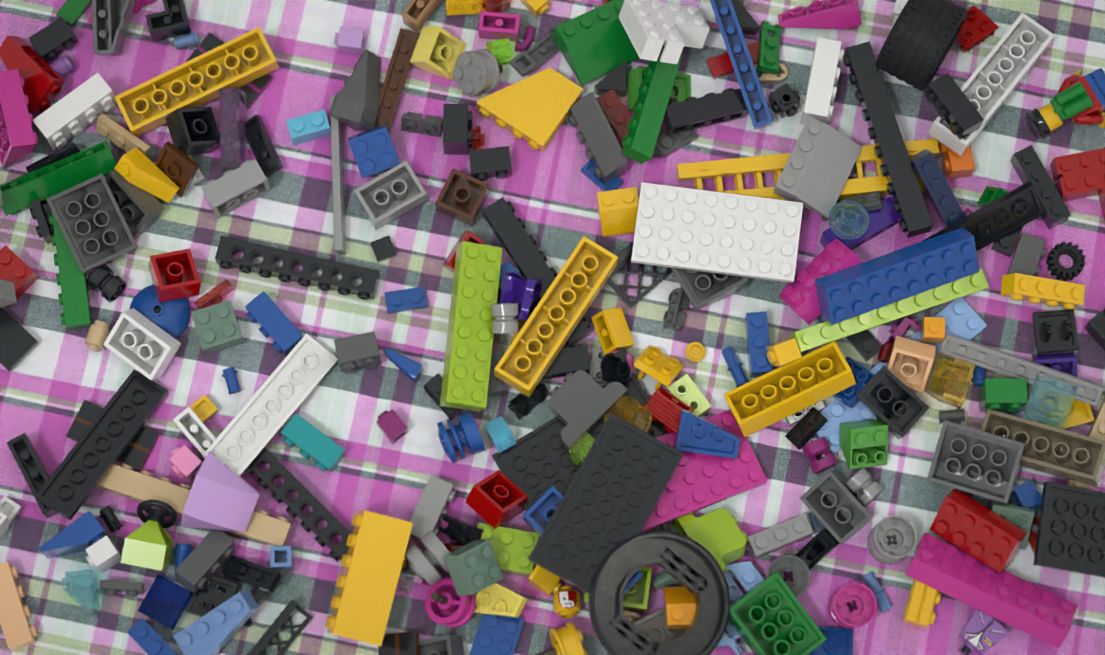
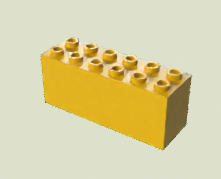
M358 510V513L353 515L351 525L354 526L353 533H349L346 546H349L347 554H344L342 557L341 566L344 568L342 575L339 574L336 580L338 591L331 599L330 607L333 610L331 616H327L325 628H328L327 632L330 634L381 646L413 523L366 510Z

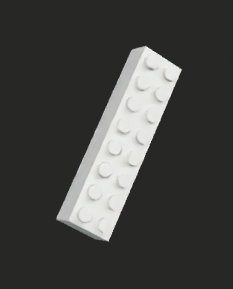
M1022 12L961 88L962 92L984 119L980 128L960 140L957 135L951 132L947 122L938 116L928 133L962 156L1047 50L1055 35Z

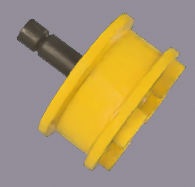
M567 622L565 627L557 630L550 628L549 634L553 648L535 654L588 655L586 649H583L581 644L583 641L581 631L577 630L571 622Z

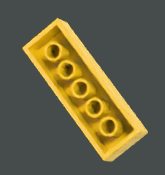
M833 341L723 395L745 438L855 385L856 382L851 368L838 345Z

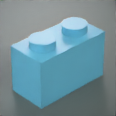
M325 109L286 120L293 146L331 135Z

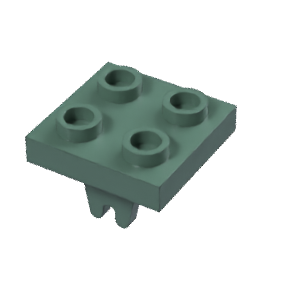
M993 501L991 511L1027 532L1018 548L1026 550L1035 510Z

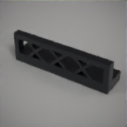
M291 600L248 655H266V649L269 646L276 645L278 648L277 655H284L313 617L295 601ZM297 611L306 617L302 624L293 625L292 617ZM291 629V638L288 641L280 642L279 633L282 630Z

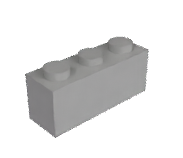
M430 476L410 520L413 523L410 537L421 541V538L429 531H432L436 536L438 535L439 529H437L439 521H444L441 519L442 513L447 514L448 510H445L448 502L452 503L456 494L453 491V484L435 476Z
M803 514L747 537V545L755 560L812 536L813 531L806 515Z

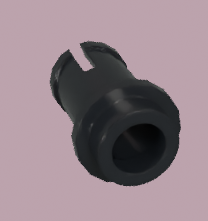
M106 506L99 511L100 519L103 518L110 532L114 533L116 530L121 529L123 525L114 514V508Z

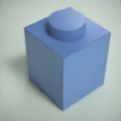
M291 546L270 547L271 569L275 571L294 570L293 548Z

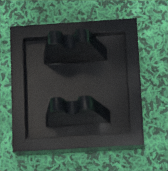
M1074 310L1032 313L1037 354L1077 351L1079 349Z
M211 575L203 589H199L195 594L191 592L185 612L203 617L236 595L239 584Z

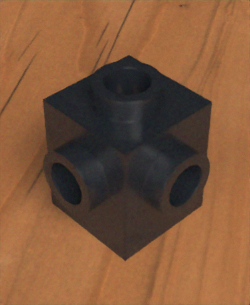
M786 83L770 93V106L776 115L779 114L781 118L785 116L791 117L798 112L800 96L795 90L792 91Z

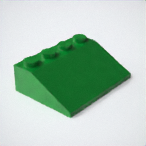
M612 0L555 27L552 38L581 86L612 72L624 61L629 64L640 59L618 18L624 0Z
M774 572L730 603L729 621L754 655H808L827 640L778 572Z

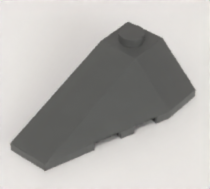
M364 50L353 67L352 75L344 81L345 86L334 97L329 115L355 131H368L374 128L379 109L380 57L369 50Z

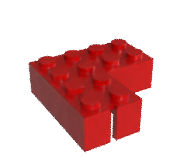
M1105 148L1054 157L1050 163L1054 182L1057 181L1055 187L1063 201L1098 195L1105 220Z

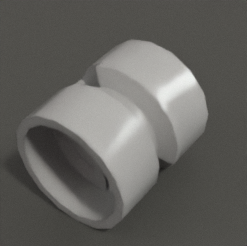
M518 303L492 304V316L495 317V320L492 321V333L519 332L518 320L515 319L518 315Z
M865 468L856 473L844 485L852 494H857L856 499L863 507L868 505L884 490L876 481H871L872 476Z

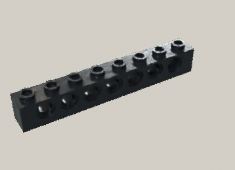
M224 236L220 238L215 256L219 267L224 269H231L233 267L246 274L255 272L264 278H270V276L278 277V280L282 282L296 281L304 287L313 285L318 286V289L322 291L336 290L338 294L344 296L354 294L362 300L375 299L380 279V273L377 270ZM236 253H243V257L240 260L233 259ZM256 257L263 258L260 264L253 263ZM277 261L283 263L282 267H280L279 269H275L272 267L273 264ZM295 266L303 267L299 273L292 272V269ZM315 270L322 271V275L317 278L313 277L312 273ZM339 274L342 276V279L339 282H334L331 280L332 277ZM354 279L362 281L359 286L351 285Z
M264 447L246 468V471L250 475L254 473L259 478L257 482L264 489L268 487L273 492L271 496L279 504L283 502L287 506L285 510L293 518L297 516L302 521L300 525L308 533L312 531L316 535L314 539L320 546L324 547L326 545L331 550L329 554L335 561H342L343 555L348 552L349 546H346V542L350 532ZM264 463L270 465L267 472L259 471L260 465ZM282 478L284 483L280 487H275L273 485L274 480ZM291 492L298 493V498L295 501H289L287 499L288 495ZM307 506L312 507L313 512L309 516L302 514L303 508ZM318 522H327V527L324 530H318L316 528ZM335 535L342 537V541L338 545L331 543V538Z

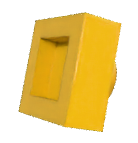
M205 394L190 406L191 410L203 424L218 412V409Z

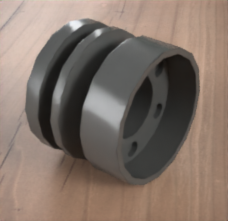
M790 554L781 555L769 565L766 578L774 572H778L783 579L785 571L788 573L792 571L794 573L792 575L793 581L787 580L784 582L797 598L809 586L811 578L809 568L804 560L798 556Z

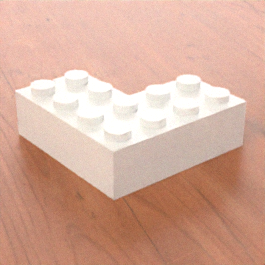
M624 0L618 17L640 59L657 61L662 46H664L659 60L660 62L671 64L678 63L684 46L702 49L710 29L699 8L693 5L682 6L674 2L670 4L663 3L659 0Z

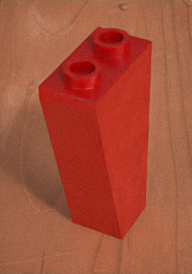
M7 35L0 46V57L7 70L18 69L19 76L23 77V92L28 97V107L32 112H44L50 108L51 102L60 93L65 80L19 36Z

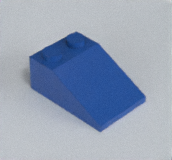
M89 510L38 549L47 558L84 552L86 551L85 549L106 535L109 538L111 536Z

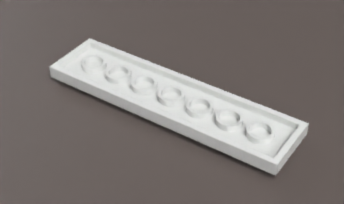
M306 333L205 451L203 457L206 458L208 452L211 451L219 461L226 464L233 473L240 477L333 367L338 358Z

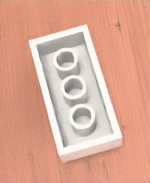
M820 37L817 39L800 125L805 126L809 116L823 123L830 122L833 101L837 90V80L839 79L841 69L840 64L844 49H840L842 43L840 41Z
M96 73L33 119V122L53 150L60 149L67 144L70 138L80 135L89 124H95L97 118L102 113L113 111L117 102L111 88L99 73Z

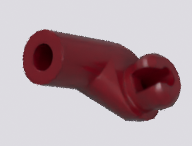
M888 339L882 345L877 358L879 362L887 363L893 347V339Z

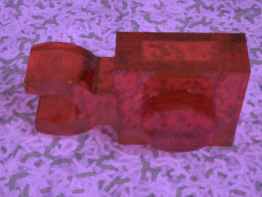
M472 126L473 150L481 149V146H485V134H481L480 126Z

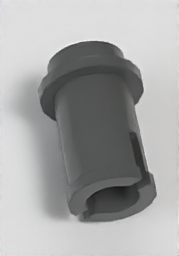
M964 409L940 410L939 423L942 424L946 420L961 424V422L965 421Z

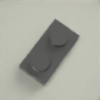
M100 580L99 588L105 591L104 594L117 595V592H125L126 596L138 597V593L144 594L145 585L142 582Z

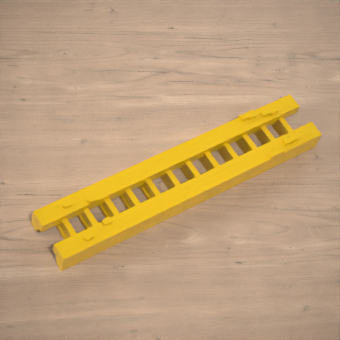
M936 138L904 142L909 158L925 149L930 151L933 156H938L939 154L938 140ZM875 145L861 146L862 150L854 164L856 179H847L838 200L880 191L881 196L889 195L886 187L888 183L887 178L882 176L880 170L881 160L875 156ZM791 153L677 164L678 181L694 180V188L698 190H703L702 179L714 178L715 192L789 201L774 194L775 187L764 188L762 173L773 172L776 186ZM874 162L876 177L863 178L861 163ZM915 173L921 192H925L919 178ZM753 174L755 189L744 190L742 175ZM722 177H734L735 191L727 190L724 192Z

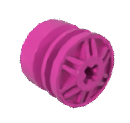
M846 584L834 591L830 597L828 604L829 615L834 623L842 628L854 629L862 627L869 623L876 614V597L872 590L863 584ZM853 602L855 610L848 611L849 607L846 605Z

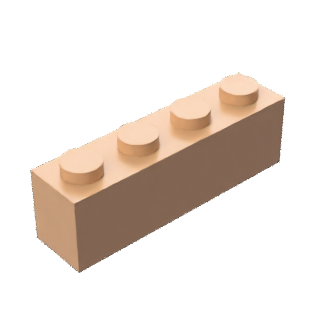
M7 561L0 564V624L8 649L14 651L36 643L35 637L38 635L34 624L31 625L28 618L31 617L28 605H24L22 599L25 597L24 590L21 585L18 586L17 584L18 571L15 565L12 566Z

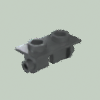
M409 111L403 113L401 117V131L441 136L443 119H439V116L426 115L424 120L421 119L422 114Z
M682 287L674 289L669 295V306L663 317V328L673 326V330L680 331L684 326L686 314L680 312V309L687 311L690 301Z

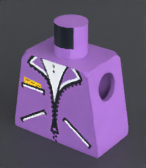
M975 609L959 634V638L965 643L959 648L958 652L961 655H971L975 651L978 655H983L1006 637L1009 632L990 615Z

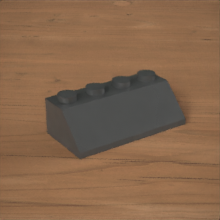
M592 91L570 108L568 120L572 127L575 126L578 132L576 136L579 143L584 144L586 148L585 154L589 161L593 160L596 177L598 179L601 178L604 184L615 177L625 175L628 160L625 155L621 154L622 148Z

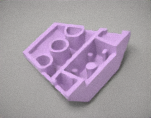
M209 451L195 477L183 509L181 527L246 532L260 493L243 478L233 473L226 464L219 461Z

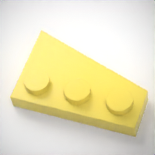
M495 582L474 594L476 600L474 613L518 618L527 598Z

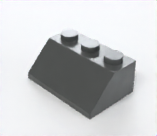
M116 170L110 171L105 180L135 240L157 221L165 208L152 194L129 183Z
M831 470L800 497L802 502L841 545L873 519Z

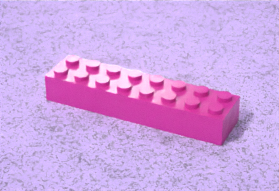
M925 532L915 549L905 574L1057 648L1061 646L1069 633L1078 606L1005 570L1000 574L965 551Z

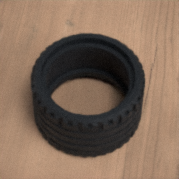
M908 0L877 57L878 68L901 81H905L906 84L912 85L919 91L925 90L955 41L967 17L966 9L948 0Z

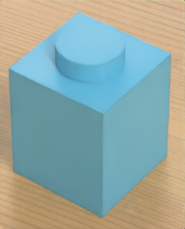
M502 416L484 425L488 437L498 453L517 444L511 429Z

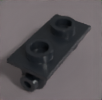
M540 381L530 397H524L520 393L509 402L508 408L520 420L523 416L528 415L535 406L542 403L549 396V391L545 384H542Z

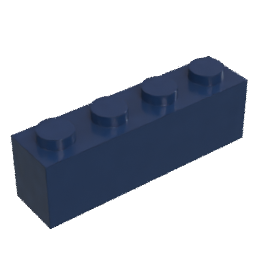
M925 149L910 158L912 167L944 228L964 218L965 215L933 154Z

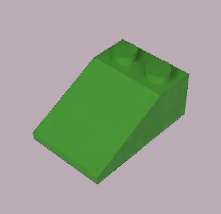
M638 66L627 72V111L634 112L633 106L639 96L638 89L644 80L643 72L646 68L644 66ZM677 73L669 102H683L691 97V75Z

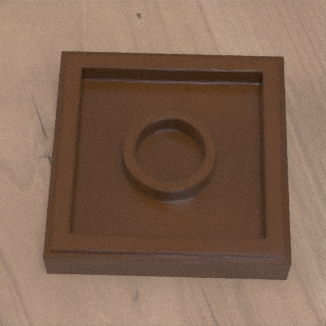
M169 141L164 144L155 162V165L180 188L177 195L179 197L185 196L200 165Z

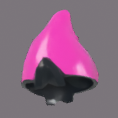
M626 348L611 351L602 358L600 365L602 380L624 383L632 377L634 357L626 351Z

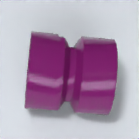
M826 437L814 440L802 447L806 459L811 460L809 465L814 475L827 471L838 464L834 453L829 452L831 446ZM825 455L824 458L817 460V457Z

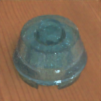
M845 200L837 203L831 209L828 222L836 236L846 240H853L861 237L868 229L869 215L860 203Z

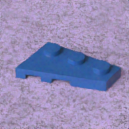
M682 408L675 442L676 450L737 459L740 443L739 436Z

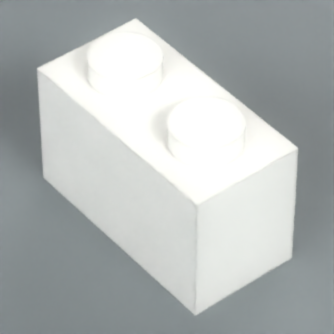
M107 535L85 549L88 553L86 559L95 570L99 569L102 573L119 563L122 559V555Z

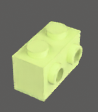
M688 374L667 388L668 392L694 409L693 414L702 417L711 410V404Z

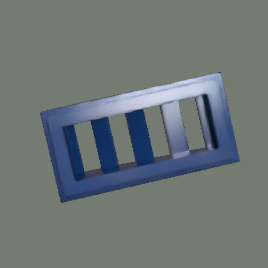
M385 348V356L416 383L423 371L422 364L389 348Z

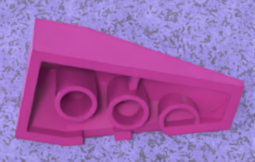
M812 0V3L807 7L798 6L778 15L780 27L853 29L858 25H862L857 0Z

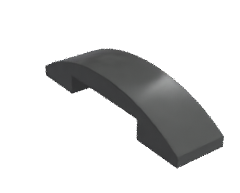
M564 17L551 28L547 35L527 51L523 50L509 61V64L522 77L538 69L560 51L552 35L556 26L569 21V19Z

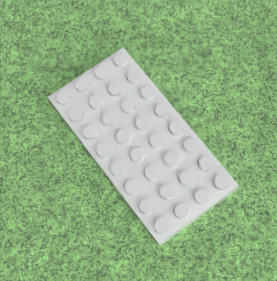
M641 182L631 262L794 283L803 203Z

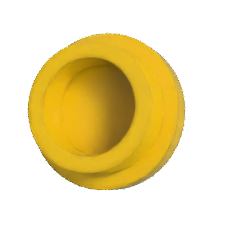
M699 342L688 344L685 350V355L691 362H700L706 354L705 347Z

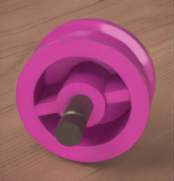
M450 578L441 579L430 587L425 599V608L428 616L434 622L449 628H457L466 624L472 617L476 605L474 594L457 595L453 581Z

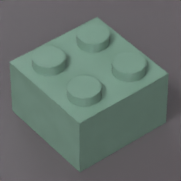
M231 300L191 312L205 355L244 344Z
M490 539L474 540L444 556L457 595H473L504 578Z

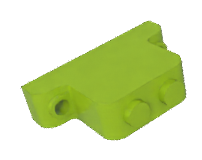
M719 508L700 517H695L691 513L672 521L679 534L695 540L712 554L723 573L727 572L726 564L742 558L745 554L746 543H748L747 535L739 529L735 516H731L726 509Z

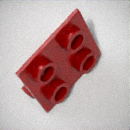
M975 5L966 10L967 17L956 37V40L961 44L960 49L962 52H969L970 49L975 47V44L978 46L980 41L984 42L986 38L993 36L996 29L999 28Z

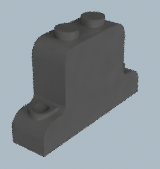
M579 370L575 373L570 372L563 380L565 383L560 388L556 386L549 393L550 410L566 425L559 434L561 435V442L567 450L570 451L627 395L628 389L620 382H610L602 388L587 372Z

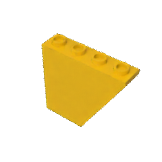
M548 68L479 99L476 105L481 116L485 118L490 117L498 127L502 129L507 128L515 138L519 140L522 138L528 142L527 144L532 149H539L543 152L569 116L570 108L583 96V88L552 68Z

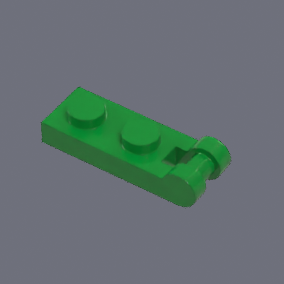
M763 20L759 28L757 70L774 75L779 71L782 27L778 24L771 25L768 21Z

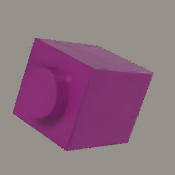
M393 409L389 412L386 410L378 416L377 426L392 445L409 432L407 426Z

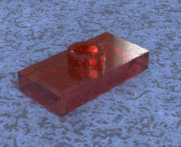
M228 279L224 280L196 300L194 304L199 310L221 303L223 297L234 289Z

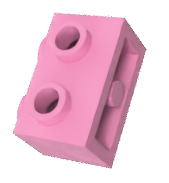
M185 445L181 448L177 447L171 453L172 457L169 459L173 464L171 468L179 478L183 479L185 477L193 484L202 462Z

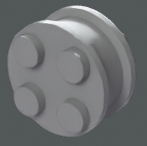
M486 49L465 51L456 60L453 76L460 89L468 95L489 93L497 86L499 73L503 71V67L498 65L494 55Z

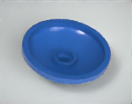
M154 284L139 291L133 298L129 308L137 310L175 339L185 331L190 321V306L187 298L159 303ZM160 307L161 311L159 313H155V308Z

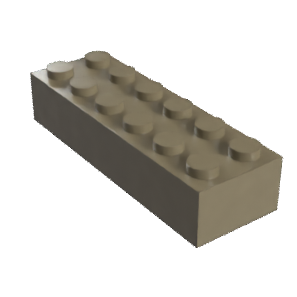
M987 409L980 431L1025 443L1020 466L1098 487L1105 467L1104 440Z

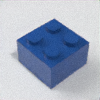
M386 124L348 138L362 178L400 164Z

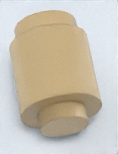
M95 320L91 324L84 342L88 345V349L99 352V349L104 350L105 346L103 344L110 334L109 324L99 320Z

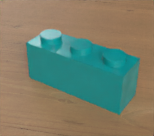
M296 413L280 432L283 437L282 441L291 448L293 446L297 447L300 450L298 453L305 459L312 458L316 461L315 466L323 472L328 470L331 473L346 454L345 449Z

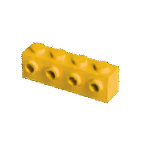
M1019 273L1002 275L1001 296L1011 297V300L1023 301L1024 299L1028 300V303L1040 304L1042 302L1046 303V306L1057 307L1059 305L1063 306V309L1074 310L1075 306L1084 305L1085 285Z

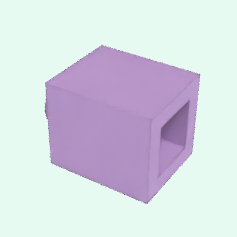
M340 26L339 33L335 34L334 39L338 52L362 55L365 40L364 29Z

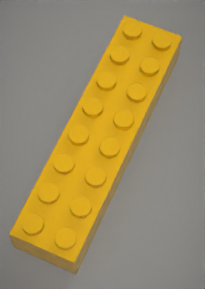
M257 27L114 98L132 134L138 137L167 123L166 118L176 109L200 107L278 69L279 66L260 27Z
M583 236L495 367L494 375L530 397L618 265V256Z

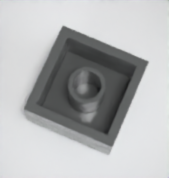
M374 331L334 339L341 373L352 374L361 368L371 370L381 364Z

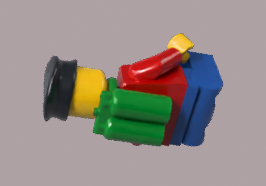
M1102 68L1082 77L1079 76V73L1082 72L1081 70L1073 73L1070 77L1064 79L1058 94L1050 100L1049 104L1040 109L1035 108L1031 112H1026L1028 127L1038 140L1042 141L1045 137L1051 136V131L1062 126L1063 120L1067 119L1070 123H1077L1078 125H1098L1101 128H1105V74Z

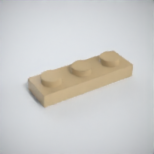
M102 113L97 118L95 130L101 136L108 138L117 147L122 148L126 152L137 147L148 158L149 145Z

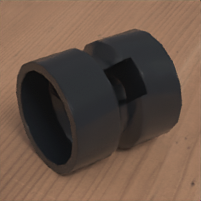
M103 264L90 276L88 285L97 292L101 291V296L110 303L122 294L127 286V282L119 275L114 276V271L106 264Z

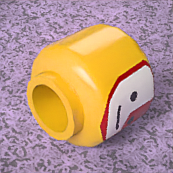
M571 586L560 587V591L553 595L554 611L560 615V618H574L580 612V594L578 591L572 590Z

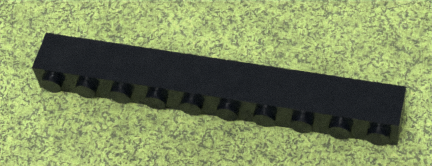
M868 41L847 47L845 55H843L845 67L850 69L849 79L851 84L856 87V100L863 107V110H861L864 122H868V135L870 140H874L875 156L881 160L880 170L882 176L887 178L888 183L886 187L888 194L893 196L894 211L896 214L899 213L901 219L899 221L902 233L905 232L907 238L930 232L933 225L871 44Z

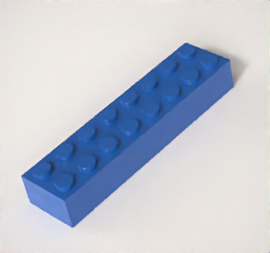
M962 227L816 279L815 283L821 316L833 325L979 272L974 235Z

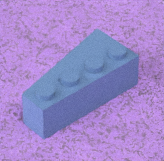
M249 590L241 591L173 637L184 655H217L221 648L232 639L239 628L259 609V606Z

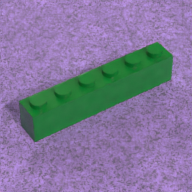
M662 46L657 61L649 60L648 66L643 72L644 80L638 89L639 96L633 106L634 113L627 125V128H629L627 135L622 141L623 149L621 154L640 164L652 158L682 58L681 54L677 64L660 62L659 59L664 46Z
M107 141L1 184L3 201L1 207L5 215L17 214L21 209L28 206L32 207L31 200L38 198L40 201H43L99 174L108 175L110 171L115 170L114 168L117 163Z
M53 213L49 214L50 226H54V234H51L52 245L56 246L57 254H54L55 266L59 267L56 281L58 286L61 285L62 292L58 294L60 306L63 305L64 313H61L62 325H66L68 331L90 328L92 316L86 272L81 273Z

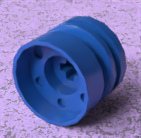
M470 410L457 415L458 425L454 426L450 418L446 419L449 429H445L442 421L437 423L439 440L445 454L451 459L452 463L457 462L455 452H459L460 457L465 459V448H468L472 455L485 451L480 432Z

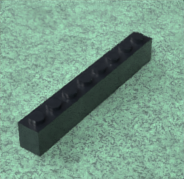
M502 197L482 209L483 216L523 278L536 277L543 279L541 292L538 297L540 302L556 278L557 273L553 267L549 268L546 264L547 258L542 250L538 251L535 247L537 243L531 234L527 235L524 230L526 226L520 217L517 219L514 215L515 209L511 202H506ZM585 317L580 320L566 341L568 347L590 335L589 328L591 326Z

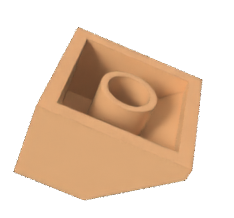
M896 336L887 369L909 389L923 393L934 361L936 346Z

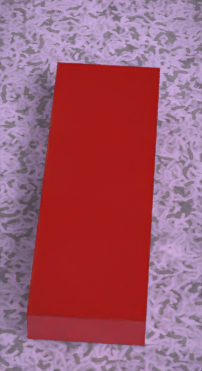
M759 41L747 45L754 65L758 61ZM728 52L706 61L713 79L734 72Z

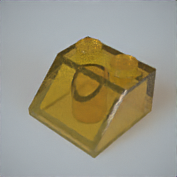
M936 352L924 392L942 403L961 408L966 398L975 365Z

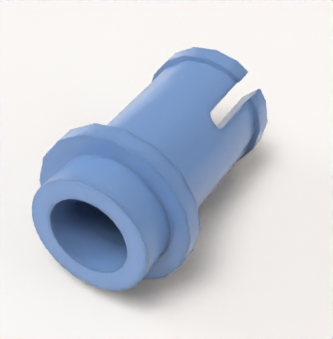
M191 31V34L174 37L176 49L192 45L196 47L197 44H200L198 33Z

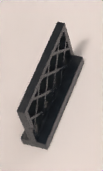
M633 242L617 255L618 265L610 275L612 277L615 273L624 274L623 285L615 284L610 277L606 281L630 309L672 272L671 268L667 267L665 273H655V265H653L652 273L641 272L642 264L640 263L638 265V272L627 271V262L632 257ZM627 274L638 275L637 286L626 285ZM641 275L652 276V284L649 287L641 286ZM626 288L637 289V298L632 302L626 297ZM640 289H646L640 294Z

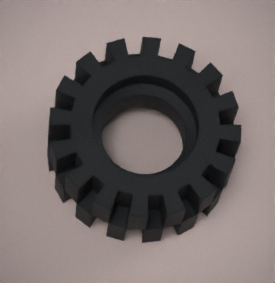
M1062 242L1060 245L1058 243L1047 256V270H1051V275H1056L1058 280L1060 278H1063V281L1067 279L1072 280L1080 274L1085 265V255H1082L1083 250H1078V245L1075 244L1073 246L1072 242H1068V244ZM1063 254L1069 255L1073 259V266L1070 268L1061 267L1058 262L1059 256Z

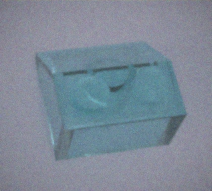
M1037 375L1023 418L1063 429L1077 387Z
M92 570L65 572L66 578L62 579L63 590H66L68 595L95 618L100 617L97 575Z

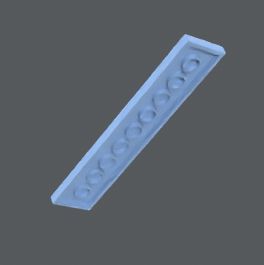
M962 297L955 299L935 316L937 318H945V334L947 332L970 341L987 327L986 323ZM921 330L918 333L915 332L908 339L921 342ZM925 343L936 346L934 361L929 375L950 358V356L939 353L942 343ZM888 361L887 363L879 362L870 372L875 375L883 365L887 368ZM836 398L820 412L828 421L815 435L818 438L826 437L831 446L829 451L836 454L841 449L839 444L840 423L877 418L860 400L851 409Z

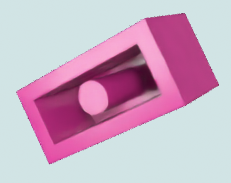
M480 11L479 38L515 42L519 40L520 15Z

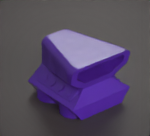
M514 272L505 273L500 303H518V315L515 318L527 320L538 304L543 279L536 277L524 279Z

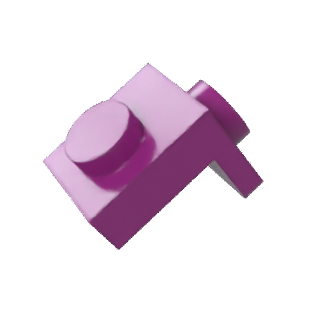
M905 316L899 323L895 322L889 330L891 335L888 339L895 340L896 336L901 337L907 328L914 333L920 332L922 328L916 319Z

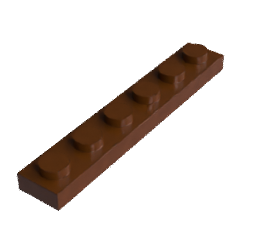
M400 28L380 92L378 115L374 128L386 124L389 134L410 70V60L420 33Z

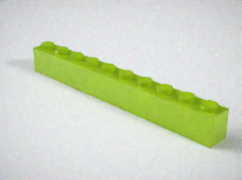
M981 268L975 274L833 325L826 321L794 332L789 337L796 339L801 353L971 295L989 287Z

